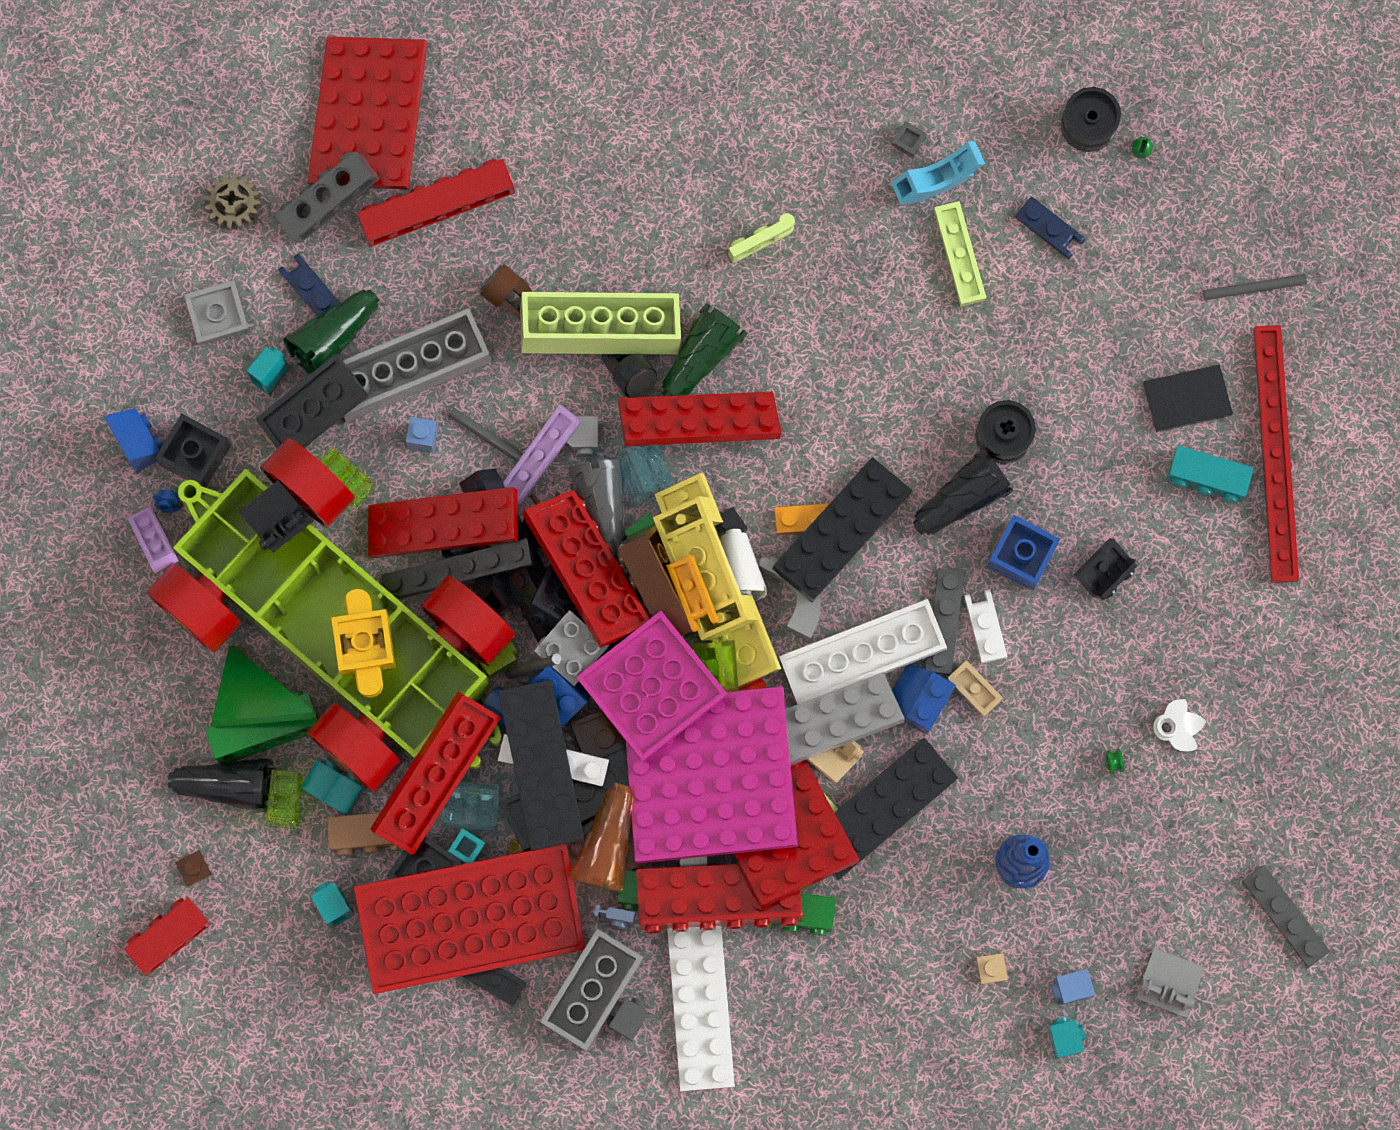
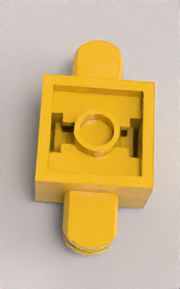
M354 589L347 593L345 597L346 615L331 618L338 669L341 676L355 674L359 693L364 697L373 698L378 696L383 689L381 670L396 668L389 617L386 609L372 610L371 598L366 591Z

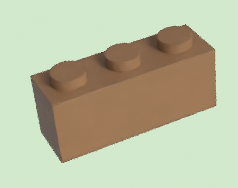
M380 812L327 817L329 848L331 852H336L337 856L353 855V850L362 849L364 854L380 852L379 848L390 847V851H402L403 849L370 830Z

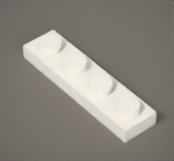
M504 734L498 761L513 764L508 736ZM566 749L572 779L603 786L609 759Z

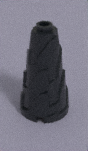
M984 449L976 453L974 458L965 464L932 499L916 511V515H914L916 520L912 523L921 535L924 533L933 535L951 523L963 519L1013 492V488L1008 487L1010 485L1009 481L993 459L988 461L986 458L988 453Z
M258 758V760H242L235 763L181 766V768H175L173 772L169 773L168 787L172 788L177 795L202 798L237 808L268 813L272 806L266 805L267 801H274L276 768L268 767V765L274 763L272 759Z

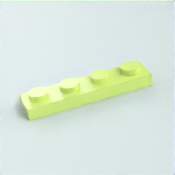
M960 201L934 207L935 217L960 307L986 301V294Z

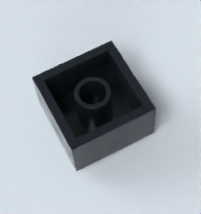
M181 413L156 455L155 460L159 466L185 480H194L200 486L206 488L231 444L227 437Z
M425 836L414 855L404 850L386 876L394 878L463 864V862Z

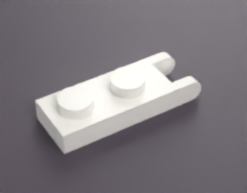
M990 589L984 590L986 601L972 604L969 594L964 595L981 664L1008 657Z

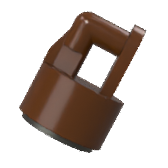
M500 264L480 288V295L496 308L502 304L520 319V306L516 308L506 298L512 290L520 297L522 292H532V290L523 278L505 264Z

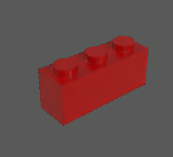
M189 897L185 900L183 898L178 899L170 906L172 911L164 917L162 915L157 916L148 924L150 928L143 934L138 932L127 941L128 946L124 950L144 975H150L211 925Z

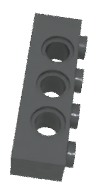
M357 152L346 153L339 159L337 166L321 173L319 176L320 180L314 185L310 184L304 187L299 192L300 196L294 201H288L280 207L279 210L281 212L275 217L292 241L301 243L380 179L362 154ZM348 173L350 180L347 185L343 186L342 177ZM328 189L330 197L326 202H323L322 193ZM308 205L310 207V214L304 218L302 210Z

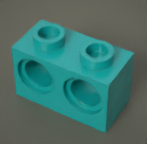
M325 882L314 889L315 894L311 895V898L325 923L331 929L355 916L340 888L334 882L332 884Z

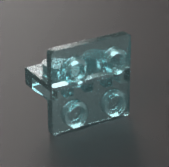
M657 445L622 446L623 452L615 456V459H621L622 476L634 504L643 503L656 493L674 485L672 476L662 458V452Z
M460 782L444 806L443 826L496 830L500 784Z

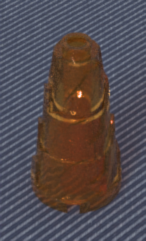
M615 783L614 788L610 787L607 790L602 805L597 810L590 832L586 833L579 855L571 869L570 878L622 892L630 846L628 839L634 801L633 793H630L631 787Z

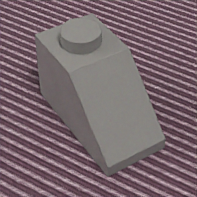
M545 416V422H547L551 416ZM577 416L582 421L567 440L565 446L571 452H577V456H593V452H598V416Z

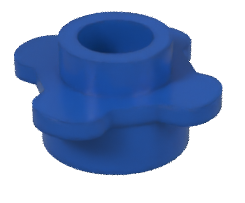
M163 489L158 494H154L153 499L156 500L154 506L159 510L168 513L180 510V506H178L179 495L176 492Z

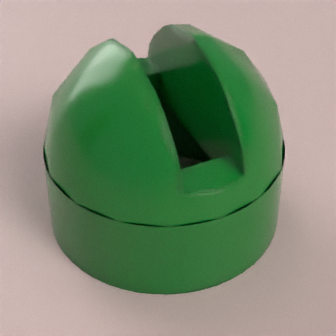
M1139 137L1133 142L1132 152L1136 157L1147 158L1151 154L1153 144L1150 139ZM1142 141L1146 142L1144 152L1139 151Z

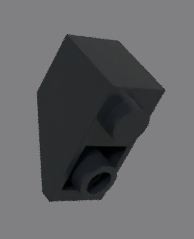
M504 574L476 580V595L499 616L506 614L518 605V601Z

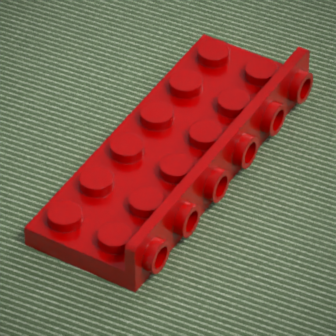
M575 490L561 494L523 511V517L599 648L628 637L651 619L649 612L644 610L639 602L636 590L633 586H630L625 578L622 566L615 561L611 554L609 544L601 537L596 522L587 513L584 501L577 496Z
M739 864L636 869L639 930H645L647 934L661 933L662 929L672 928L673 932L689 931V927H700L701 931L715 930L716 926H727V929H741L746 924H754L755 928L770 927V923H781V926L789 927L798 925L797 922H802L803 919L801 891L762 908Z

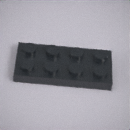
M335 354L259 415L256 420L276 449L287 437L305 448L365 400L368 394L341 356Z

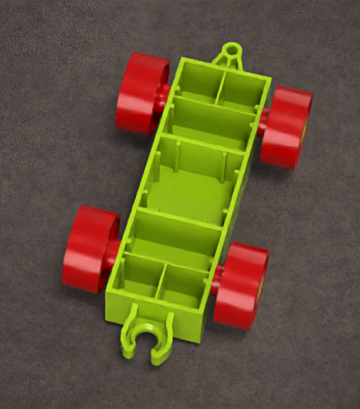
M287 437L260 467L261 471L273 484L280 480L309 516L325 528H329L355 499L353 493L330 469L291 438ZM247 469L235 479L223 494L202 487L194 480L184 481L178 488V495L185 506V510L189 515L193 516L196 523L173 549L180 559L199 576L194 579L173 562L145 593L178 625L212 653H215L242 624L222 604L225 599L228 600L357 712L359 716L355 719L341 706L333 702L306 734L371 792L375 794L402 764V761L383 743L386 739L414 761L458 691L477 702L490 688L487 676L467 660L462 653L466 651L482 664L489 666L516 635L491 607L461 582L447 575L420 605L425 614L438 626L434 631L311 524L274 553L270 549L263 550L259 545L261 538L240 515L239 511L268 487ZM354 589L366 591L371 598L372 610L386 609L389 617L396 668L381 670L383 689L378 696L373 698L364 697L359 693L355 674L341 676L338 669L331 618L346 615L345 597L347 593ZM496 725L487 739L493 746H499L502 742L498 725ZM478 755L469 769L481 767L482 762Z

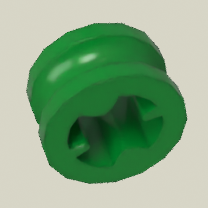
M1116 749L1114 753L1110 750L1106 751L1109 773L1114 774L1116 770L1120 773L1124 772V760L1121 750Z

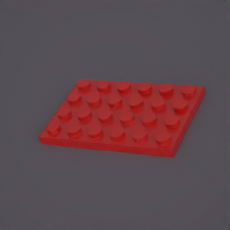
M327 36L307 179L309 185H314L320 180L319 176L325 170L333 169L337 166L339 159L348 152H357L364 156L380 178L369 188L409 190L428 44L425 39ZM348 173L342 177L343 186L347 185L350 180Z

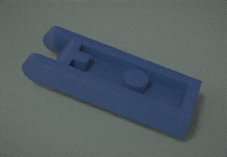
M1032 196L1015 215L1017 220L1068 260L1073 256L1066 249L1073 239L1080 244H1083L1085 241L1081 234Z
M299 254L295 255L294 258L300 265L289 274L282 266L278 269L280 274L317 317L328 308L340 303Z

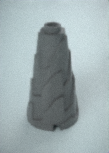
M621 459L601 460L598 463L591 464L589 462L569 467V474L577 496L584 501L587 513L596 522L603 540L609 544L615 561L619 562L617 553L619 551L618 547L623 542L622 521L624 520Z

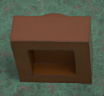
M200 850L175 862L187 887L212 875Z

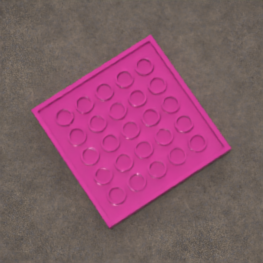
M783 686L727 692L728 696L644 762H642L626 741L636 864L798 847Z

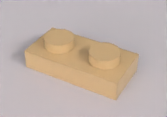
M967 660L947 678L948 681L956 685L955 689L983 718L1003 700V697Z

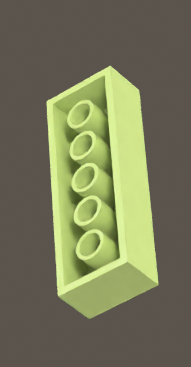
M522 292L520 305L522 353L678 355L681 342L679 293Z

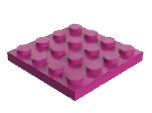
M662 611L654 615L576 677L642 762L646 761L728 696L727 692Z

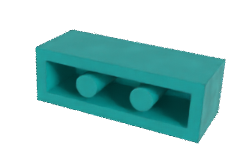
M1178 445L1174 450L1166 480L1171 481V485L1176 488L1187 489V486L1197 489V493L1200 495L1212 496V494L1222 496V500L1227 503L1237 504L1238 501L1242 502L1246 498L1254 467Z

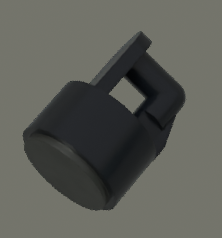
M601 354L604 364L612 373L614 383L626 397H642L654 387L657 381V372L644 356L640 354Z

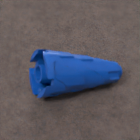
M1031 835L1012 836L1005 840L997 851V872L1004 882L1012 887L1030 888L1036 886L1044 879L1049 870L1050 859L1046 845L1039 838Z

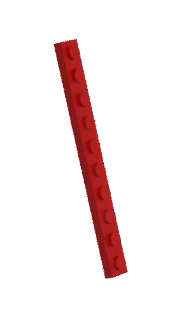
M1281 325L1255 326L1253 332L1271 583L1298 582L1299 570Z

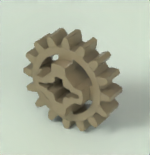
M236 173L233 174L232 179H228L226 174H224L222 182H219L217 179L213 180L215 188H207L211 196L204 197L205 203L209 204L205 207L207 213H211L209 216L211 221L218 220L217 224L220 228L227 224L229 231H232L234 225H237L240 230L243 229V222L251 225L250 217H258V212L255 208H261V202L256 200L261 196L259 191H254L256 189L254 182L248 184L246 176L238 180ZM240 188L245 190L248 193L249 197H247L246 195H242L240 193ZM232 198H236L237 201H234L233 205H229L228 202H231ZM216 207L224 209L226 216L222 215Z

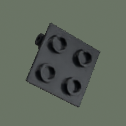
M277 480L239 511L240 515L261 538L259 541L260 547L263 550L270 549L273 553L314 521L280 480Z

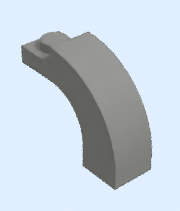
M763 556L758 565L760 572L787 585L795 598L796 608L786 627V631L810 642L820 617V595L813 603L810 602L772 569L779 559L772 556L768 559Z

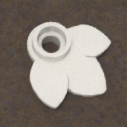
M1179 699L1167 705L1165 713L1154 721L1153 731L1160 740L1169 741L1174 749L1190 752L1198 748L1193 735L1203 728L1206 721L1197 714L1187 712L1186 699ZM1163 723H1168L1171 726L1170 732L1162 730Z

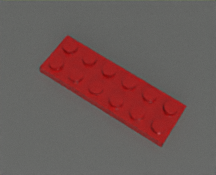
M773 391L619 398L618 400L625 446L780 439L782 433Z
M514 487L368 505V556L371 558L518 541L517 489Z
M458 691L370 830L414 855L501 717Z

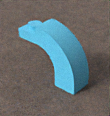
M970 141L935 164L905 171L893 180L891 185L901 205L913 204L964 183L973 177V172L982 167L985 162L975 141Z

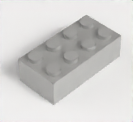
M597 929L541 1019V1025L588 1052L616 1003L643 962L644 957Z

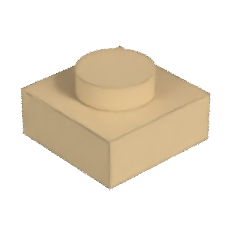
M1003 953L976 958L981 985L1008 980Z

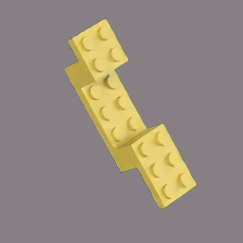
M699 473L656 493L655 497L662 513L653 517L670 563L689 555L694 556L719 621L715 624L711 623L708 615L697 619L700 628L698 634L701 640L713 641L731 689L739 688L780 670V664L753 596L741 595L714 526L723 521L704 473Z

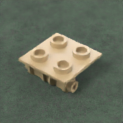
M853 741L806 760L836 784L863 756L864 751L861 749V745Z

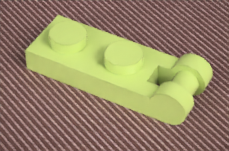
M785 213L780 217L778 223L770 227L762 226L753 233L754 235L747 239L742 237L735 240L728 252L732 262L735 263L790 235L794 230V217L789 213Z

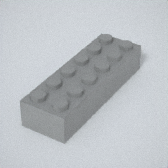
M470 309L460 311L343 360L368 394L365 400L344 416L346 423L491 363L490 354Z

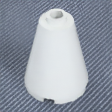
M740 529L727 530L726 534L721 536L720 542L741 595H752L754 601L765 598L767 596V588L747 534L742 533Z

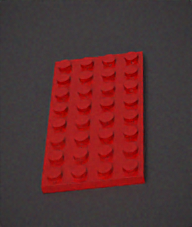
M759 678L731 692L764 689L767 687L763 679ZM806 760L791 765L798 847L734 853L762 908L859 862L857 853Z
M566 843L353 886L373 994L585 949Z

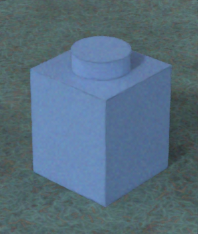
M410 417L406 437L407 448L434 453L438 431L437 422Z
M1088 969L1054 978L1055 984L1051 985L1054 999H1060L1061 1005L1095 995Z

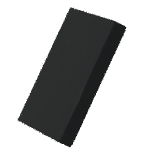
M1220 364L1152 379L1143 383L1156 433L1228 417L1233 414Z

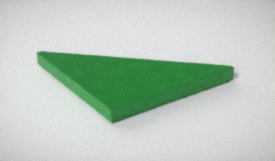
M229 646L212 717L214 727L314 719V712L308 705L234 646Z

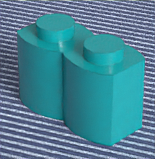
M265 346L245 370L250 382L267 395L272 392L288 372L286 367L287 361L283 359L285 357L283 353L273 346L271 349Z
M325 759L323 764L316 760L300 788L342 814L350 815L365 789L360 786V782L348 773L346 777L337 772L339 767Z

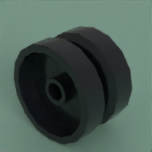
M1098 87L1080 89L1070 97L1065 106L1060 124L1062 135L1068 144L1077 150L1093 152L1103 149L1112 141L1119 127L1121 119L1120 105L1114 95L1105 89Z
M1011 400L997 401L988 406L980 416L975 432L976 445L980 451L984 449L988 453L986 457L989 460L993 459L1000 464L1013 463L1021 459L1030 449L1036 432L1035 420L1030 411L1021 403ZM1002 430L1007 431V435L1003 434Z

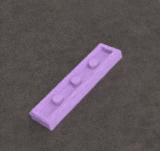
M562 405L556 408L503 482L505 488L514 487L517 489L518 505L523 503L582 421Z
M151 506L128 518L154 573L170 566L173 562L179 561Z

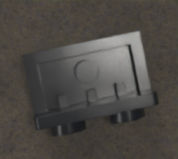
M1109 538L1079 568L1074 576L1094 598L1105 600L1116 592L1118 585L1123 580L1129 579L1134 574V569L1139 563L1136 559L1130 558L1114 539Z

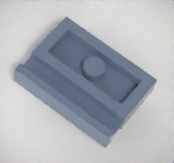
M596 905L594 918L596 921H599V917L606 918L607 923H611L612 929L627 931V927L633 928L635 912L608 907V910L605 911L601 910L600 905Z

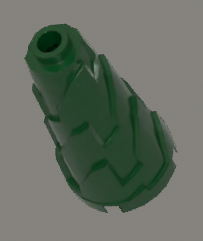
M364 289L349 296L338 305L328 308L318 317L310 319L297 330L288 334L283 339L287 351L291 357L297 356L301 361L298 365L310 375L333 355H340L356 338L357 332L378 309L377 303L379 299L373 291H365Z
M705 303L699 311L700 314L679 351L676 361L662 382L663 385L661 387L664 389L662 395H689L700 381L722 359L730 354L739 342L742 343L748 333L743 330L738 334L740 326L716 308L711 313L708 312L711 305Z

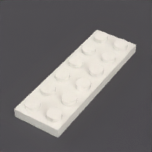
M926 599L779 656L796 702L801 704L882 672L885 674L947 650V646L930 603Z
M716 926V929L711 931H701L700 927H689V931L673 932L672 928L667 929L680 1092L735 1087L721 926Z

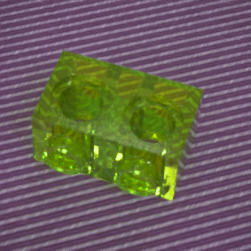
M334 447L320 460L353 493L355 499L351 503L356 508L374 490L372 480Z
M272 769L266 823L270 827L298 829L302 795L300 787L303 784L304 777L299 771Z

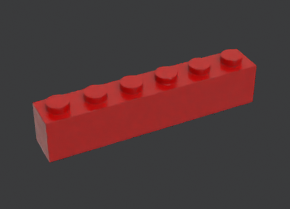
M491 159L484 162L479 168L464 169L452 178L442 177L437 179L433 185L415 187L410 190V193L403 196H391L382 204H369L363 207L357 214L368 244L372 247L515 194V190L504 160L500 159L497 161V159Z

